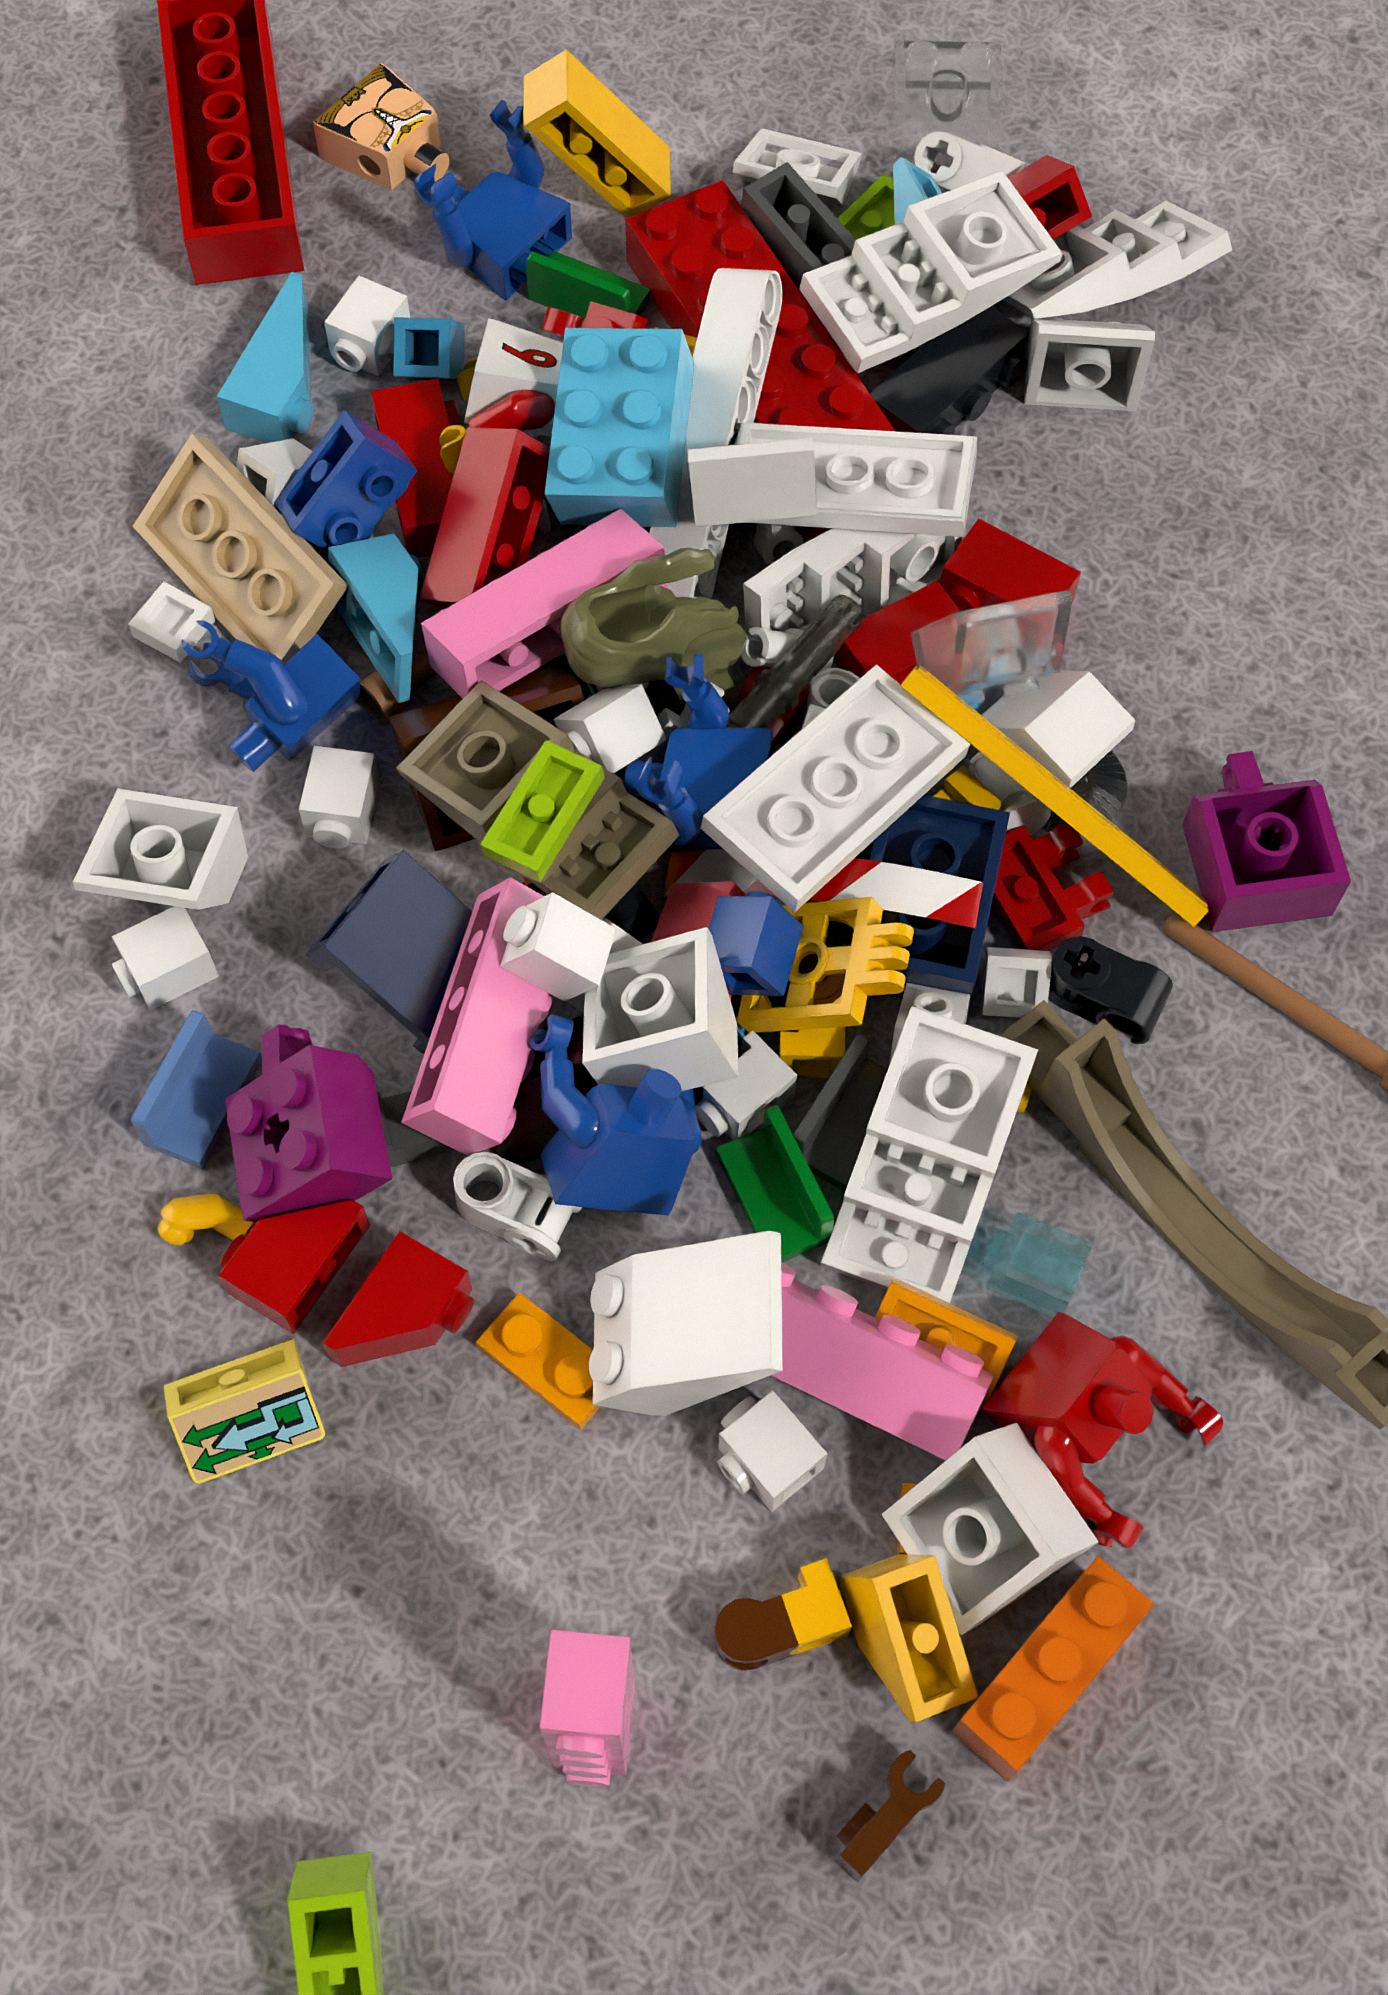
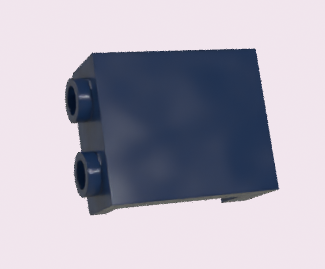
M403 850L385 859L306 955L324 971L337 967L414 1034L418 1039L413 1044V1047L422 1054H425L472 911Z

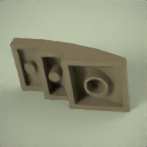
M481 680L396 769L404 779L479 842H482L545 740L586 759H591L575 750L568 734ZM602 767L605 776L603 782L542 881L539 883L524 876L546 894L553 892L600 920L609 913L679 836L673 821L627 793L621 778Z

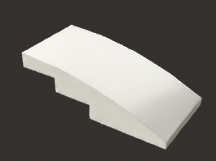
M1000 171L908 206L902 223L855 240L851 256L804 273L799 289L858 374L906 353L964 323L1011 295L1060 262L1063 253L1004 172Z
M1168 201L1162 202L1137 219L1114 210L1086 229L1077 225L1055 238L1054 242L1063 253L1060 262L1002 300L1033 319L1082 313L1130 300L1184 278L1232 251L1228 231Z
M832 528L791 550L743 583L746 635L751 636L748 630L752 627L784 632L787 629L800 628L812 624L823 627L830 634L832 642L835 643L836 632L935 581L940 583L943 566L962 542V537Z
M911 1006L870 1117L865 1139L844 1193L843 1204L821 1261L822 1267L885 1290L888 1289L891 1281L897 1278L948 1303L951 1302L1038 1049Z

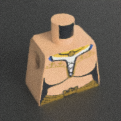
M382 63L313 122L319 158L389 190H393L412 172L419 175L434 164H436L435 182L441 179L448 169L449 156L438 149L441 147L438 118L434 108Z

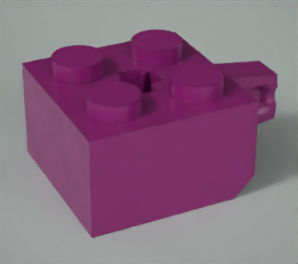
M1253 751L1228 754L1226 758L1227 763L1221 771L1224 789H1218L1216 793L1193 795L1182 823L1201 896L1208 904L1207 908L1209 911L1206 915L1211 932L1333 916L1351 883V879L1323 786L1315 779L1276 785L1273 782L1264 783Z
M278 1024L262 1035L263 1075L225 1098L227 1123L231 1136L236 1183L239 1189L243 1221L257 1222L261 1219L353 1199L356 1201L392 1180L374 1074L359 1055L312 1045L309 1031L301 1028H290L288 1025Z

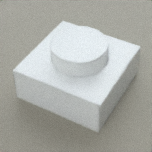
M163 581L128 625L134 638L181 663L188 655L182 647V639L194 647L207 631L196 621L204 620L213 624L216 620L210 606Z
M987 947L981 997L982 1015L1022 1018L1043 1000L1048 1003L1052 969L1050 951Z

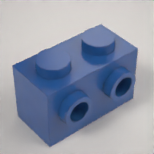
M344 409L274 503L294 533L328 551V547L369 539L377 522L394 500L404 494L411 478L418 470L396 441Z

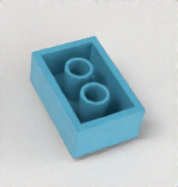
M565 328L544 494L561 525H591L621 508L641 527H676L695 364L682 329Z

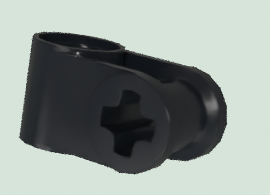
M1083 936L1071 937L1063 941L1054 953L1048 998L1059 1008L1095 1024L1105 1019L1114 1029L1132 1036L1130 1042L1145 1044L1149 1041L1173 988V982L1163 970L1150 963L1132 959L1091 938ZM1083 953L1088 954L1086 962L1080 960ZM1072 969L1084 973L1081 980L1070 975ZM1066 988L1072 991L1069 997L1064 996Z

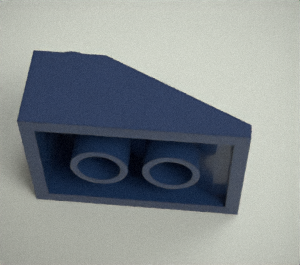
M923 795L874 840L869 860L930 870L983 882L976 929L935 919L883 910L881 924L904 923L914 929L912 944L901 947L910 953L908 967L904 970H895L906 977L904 990L898 994L886 995L903 998L906 984L911 983L970 994V1004L976 983L1010 812Z

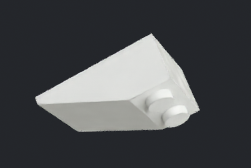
M764 1231L635 1254L595 1273V1283L590 1299L591 1308L595 1313L594 1348L589 1360V1372L593 1379V1405L646 1415L666 1416L783 1371L781 1233Z

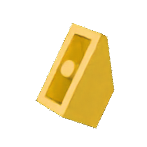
M897 1554L838 1576L858 1646L910 1722H919L978 1698L935 1555Z

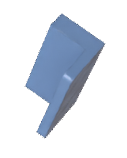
M192 1010L132 1116L131 1121L144 1145L203 1170L228 1124L225 1098L251 1082L262 1061L260 1052L214 1034L206 1015Z

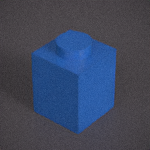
M749 891L745 896L717 897L708 929L712 934L728 994L784 996L804 926L783 907L782 901L774 895L761 891Z

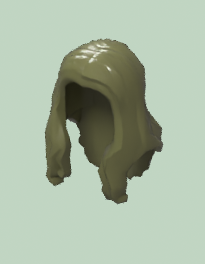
M688 547L680 548L668 555H656L637 560L612 582L587 590L571 602L562 616L560 630L564 653L574 673L586 683L603 688H615L623 684H637L654 680L666 682V657H673V662L677 665L691 666L693 665L694 655H702L704 657V678H708L714 673H724L728 670V666H733L744 653L747 641L746 631L737 623L739 617L737 607L733 606L729 609L720 600L708 599L705 596L698 598H676L672 590L660 586L661 584L704 574L714 569V556L709 549L699 550Z

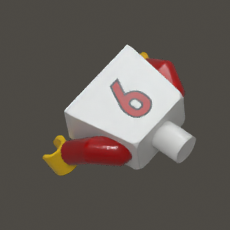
M488 318L478 357L468 360L463 367V371L457 375V382L464 400L468 401L464 420L465 423H469L470 427L468 428L518 429L524 433L552 437L563 343ZM461 425L448 426L440 435V455L447 470L451 473H455L467 430Z

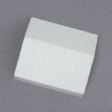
M761 128L734 161L732 173L740 180L752 183L788 162L820 200L843 206L862 158V153ZM768 143L788 149L774 153L766 151L765 147ZM818 156L844 163L840 169L820 164Z
M1033 670L982 714L984 718L1070 788L1133 730L1135 719L1090 671Z

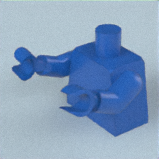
M501 100L491 112L490 118L506 135V148L513 163L509 174L505 175L501 172L490 173L469 192L456 183L453 173H448L435 182L436 164H434L415 178L414 187L421 200L428 207L433 208L432 215L443 238L445 253L449 262L457 267H468L499 297L507 301L527 281L526 259L531 252H536L546 257H549L553 250L558 252L572 238L570 203L539 189L544 177L545 167L532 136L523 129L524 107L518 106L511 113L506 102Z
M204 620L196 622L210 632L212 640L211 643H204L203 651H195L186 640L182 639L181 641L182 647L187 654L197 659L210 658L217 664L218 670L215 673L204 674L190 659L189 673L195 683L209 687L221 682L229 686V692L248 699L245 709L247 719L251 724L228 747L252 772L257 770L277 750L291 761L359 699L361 678L318 634L310 639L285 665L281 659L272 653L238 639L231 642L222 638L217 627Z
M694 655L693 665L691 666L677 665L673 662V657H666L665 681L683 690V699L691 709L686 728H678L670 733L664 763L652 762V757L648 761L637 759L632 761L626 767L624 787L627 793L632 796L645 798L655 803V810L673 821L679 834L678 838L673 842L674 845L682 847L691 845L705 850L723 849L701 829L703 815L773 755V729L726 728L729 720L728 707L710 681L704 678V657L702 655Z
M551 1014L547 1019L548 1030H536L530 1037V1045L535 1051L545 1053V1060L540 1063L542 1110L559 1128L540 1155L555 1204L668 1216L674 1206L691 1157L698 1151L702 1142L695 1110L693 1089L682 1091L679 1081L673 1075L660 1069H651L645 1073L637 1088L602 1083L592 1087L587 1095L584 1096L574 1087L573 1063L568 1060L567 1047L574 1026L573 1020Z

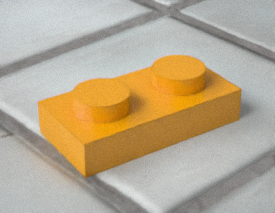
M897 1278L891 1281L875 1316L876 1319L881 1321L883 1315H891L912 1324L921 1332L918 1339L943 1351L946 1345H954L981 1358L984 1362L982 1369L994 1374L983 1399L985 1401L991 1397L1018 1338V1335Z
M519 1292L476 1341V1346L481 1352L580 1431L601 1407L593 1405V1379L589 1372V1360L593 1349Z

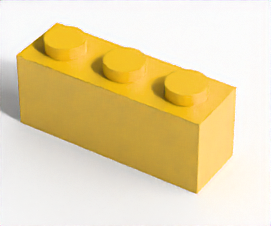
M567 49L524 75L523 126L623 216L636 215L671 197L670 147Z

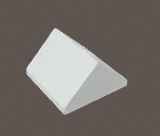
M813 437L687 449L695 527L817 516Z

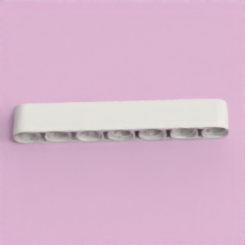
M719 268L714 273L710 284L692 357L695 364L676 527H651L649 534L664 546L665 555L680 548L709 549L714 556V569L704 574L668 583V589L672 590L676 598H698L703 596L708 599L712 598L729 524L695 527L687 449L736 445L741 422L754 423L782 305V282L779 273L775 270Z

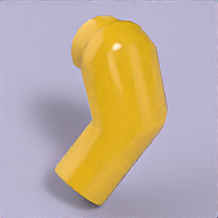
M208 1193L173 1198L160 1211L163 1219L159 1222L157 1228L159 1236L165 1242L181 1246L192 1240L194 1230L211 1228L233 1241L241 1234L247 1236L256 1222L243 1221L240 1206L219 1194Z

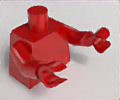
M1061 1312L1056 1314L981 1408L997 1429L1014 1423L1019 1425L1083 1520L1090 1519L1096 1524L1092 1533L1099 1541L1097 1544L1106 1547H1112L1115 1540L1124 1548H1132L1144 1527L1138 1522L1114 1511L1104 1500L1105 1495L1084 1476L1081 1463L1094 1464L1102 1460L1123 1432L1129 1434L1142 1433L1152 1420V1401L1160 1409L1167 1408L1176 1416L1175 1425L1185 1434L1197 1428L1204 1448L1221 1431L1224 1423L1222 1416L1205 1400L1198 1396L1191 1400L1186 1395L1188 1389L1165 1366L1132 1338L1123 1335L1108 1338Z

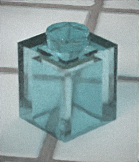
M1017 1212L1009 1233L996 1228L981 1263V1265L992 1269L986 1289L1054 1318L1058 1312H1065L1093 1243Z

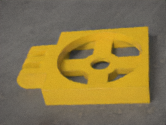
M872 897L805 903L796 912L787 905H783L804 926L788 979L790 985L785 1007L773 1008L768 996L742 995L737 1023L749 1033L752 1030L757 1033L862 1026L867 996L903 992L906 977L895 970H904L908 967L910 953L901 947L912 944L914 929L904 923L881 924L883 908ZM829 921L841 922L854 929L851 946L828 947L825 944ZM809 954H817L818 963L814 970L807 974L799 973L801 960ZM845 974L842 995L835 1002L813 1005L818 983L823 981L827 975Z

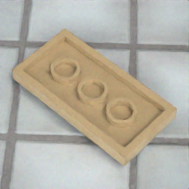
M191 433L132 526L198 599L212 608L214 616L235 639L276 655L284 665L315 636L349 586L303 537L293 532L285 518L206 436Z

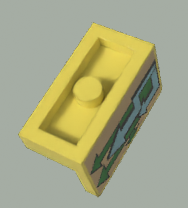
M295 1339L164 1385L167 1417L192 1481L196 1484L210 1481L319 1441L325 1436V1430L308 1385L304 1365Z

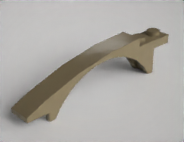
M1043 1000L1000 1034V1037L1038 1049L1027 1085L1080 1141L1077 1149L1180 1256L1240 1314L1330 1391L1378 1429L1385 1427L1388 1424V1335L1383 1330L1388 1327V1319L1377 1307L1336 1293L1293 1267L1256 1238L1214 1197L1183 1160L1154 1118L1131 1074L1118 1032L1103 1019L1082 1037H1079L1050 1005Z

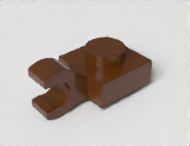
M911 1750L900 1754L889 1769L887 1775L889 1798L884 1805L876 1812L865 1803L837 1834V1837L847 1847L838 1856L836 1862L856 1882L863 1877L910 1821L921 1810L932 1806L944 1790L945 1783L939 1777L929 1786L928 1790L922 1793L912 1792L906 1787L903 1780L904 1771L909 1768L916 1758V1755Z

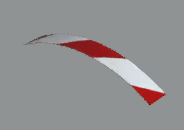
M724 849L671 852L663 897L668 896L673 883L735 882L745 894L749 891H761L777 897ZM854 858L809 900L832 901L872 897L883 910L935 919L976 929L983 882L898 864Z

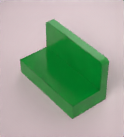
M554 250L549 257L531 252L526 259L528 298L546 307L586 318L590 302L641 316L651 300L650 288Z
M776 1105L766 1109L762 1129L717 1147L716 1156L753 1232L773 1231L781 1233V1262L783 1263L827 1244L832 1234L834 1216L779 1106Z

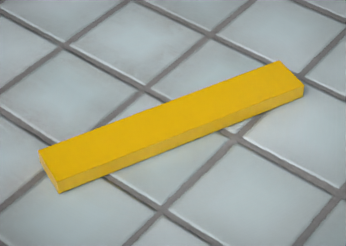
M921 665L919 667L915 666L900 685L1193 927L1209 911L1207 908L1208 904L1200 894Z

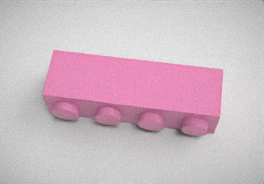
M620 508L422 622L421 625L430 666L462 698L481 680L498 691L504 689L564 653L560 630L561 619L571 602L587 590L612 582L635 561L656 555H665L664 546ZM668 583L661 584L660 586L668 588Z
M511 877L477 896L401 1122L467 1156L501 1144L511 1132L516 1120V1109L513 1108L520 1083L527 1077L534 1063L535 1053L531 1049L530 1037L548 1015L553 1001V996L548 992L500 967L508 943L504 940L503 934L511 915L520 906H527L544 897Z
M781 1262L783 1371L771 1376L944 1460L949 1459L960 1450L994 1377V1374L982 1369L983 1360L958 1346L946 1345L943 1351L918 1339L921 1334L920 1330L900 1318L883 1315L880 1321L856 1309L858 1301L839 1289L826 1285H821L819 1290L813 1289L795 1280V1270Z
M551 1630L540 1731L554 1769L563 1770V1773L566 1774L567 1783L588 1787H609L611 1774L626 1776L635 1692L630 1637Z

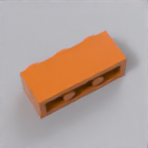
M1098 1555L960 1719L952 1732L1008 1782L1025 1764L1155 1604Z

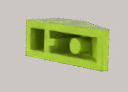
M371 1852L296 1861L287 1903L298 1994L384 1995L379 1916Z

